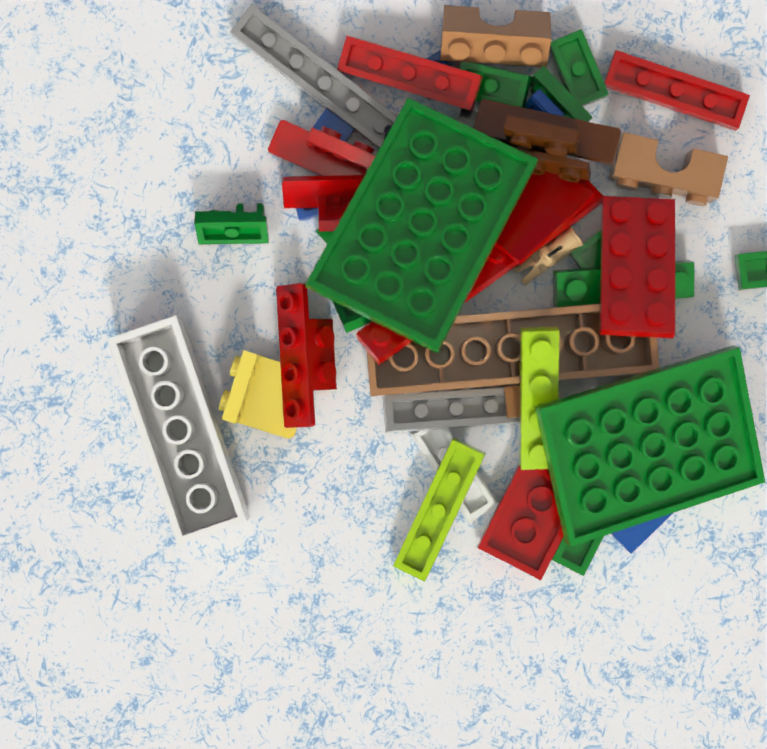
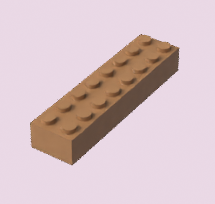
M600 304L457 316L438 353L412 341L378 365L367 351L370 395L381 396L520 384L521 328L558 327L559 380L638 374L658 369L660 366L657 338L599 335Z

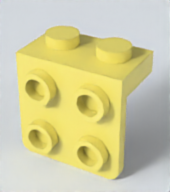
M243 350L242 356H235L229 376L235 377L231 391H224L219 404V410L224 412L222 420L234 424L240 423L284 438H292L297 428H285L280 362Z

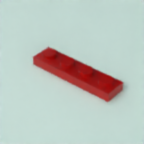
M346 36L337 70L470 111H473L483 76L350 36Z
M615 50L604 80L606 88L734 131L740 127L750 97L749 94Z

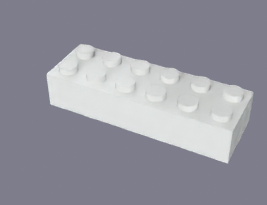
M175 315L108 338L113 358L177 544L180 545L248 521L251 517L183 319Z

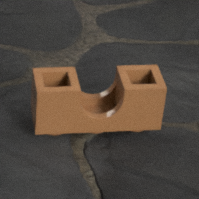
M444 5L440 60L529 67L545 66L547 68L551 44L550 12L515 10L512 23L504 26H494L480 18L479 7Z
M626 132L621 134L608 178L609 180L617 181L616 186L628 190H637L638 186L652 189V195L662 198H672L673 194L686 197V203L697 206H706L707 202L711 203L719 198L728 156L693 148L686 154L681 171L668 172L661 168L656 160L658 140Z

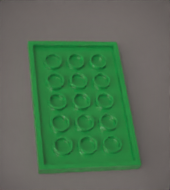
M407 98L305 283L306 288L438 353L533 174L538 159Z
M729 346L535 406L564 540L570 547L765 483L740 347Z

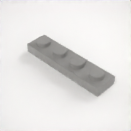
M504 388L384 395L382 397L385 433L520 424V417L507 418Z

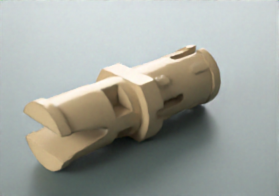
M569 227L567 231L533 253L521 265L515 266L513 270L515 273H518L530 266L533 267L521 280L524 286H526L533 279L568 256L573 250L579 246L581 247L583 243L575 231ZM557 247H561V250L553 254L551 257H548L547 254L555 250Z

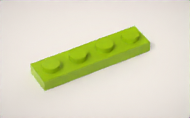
M558 327L521 328L519 465L521 470L548 469L535 406L558 400Z
M452 439L393 567L424 582L426 581L486 452L459 439Z

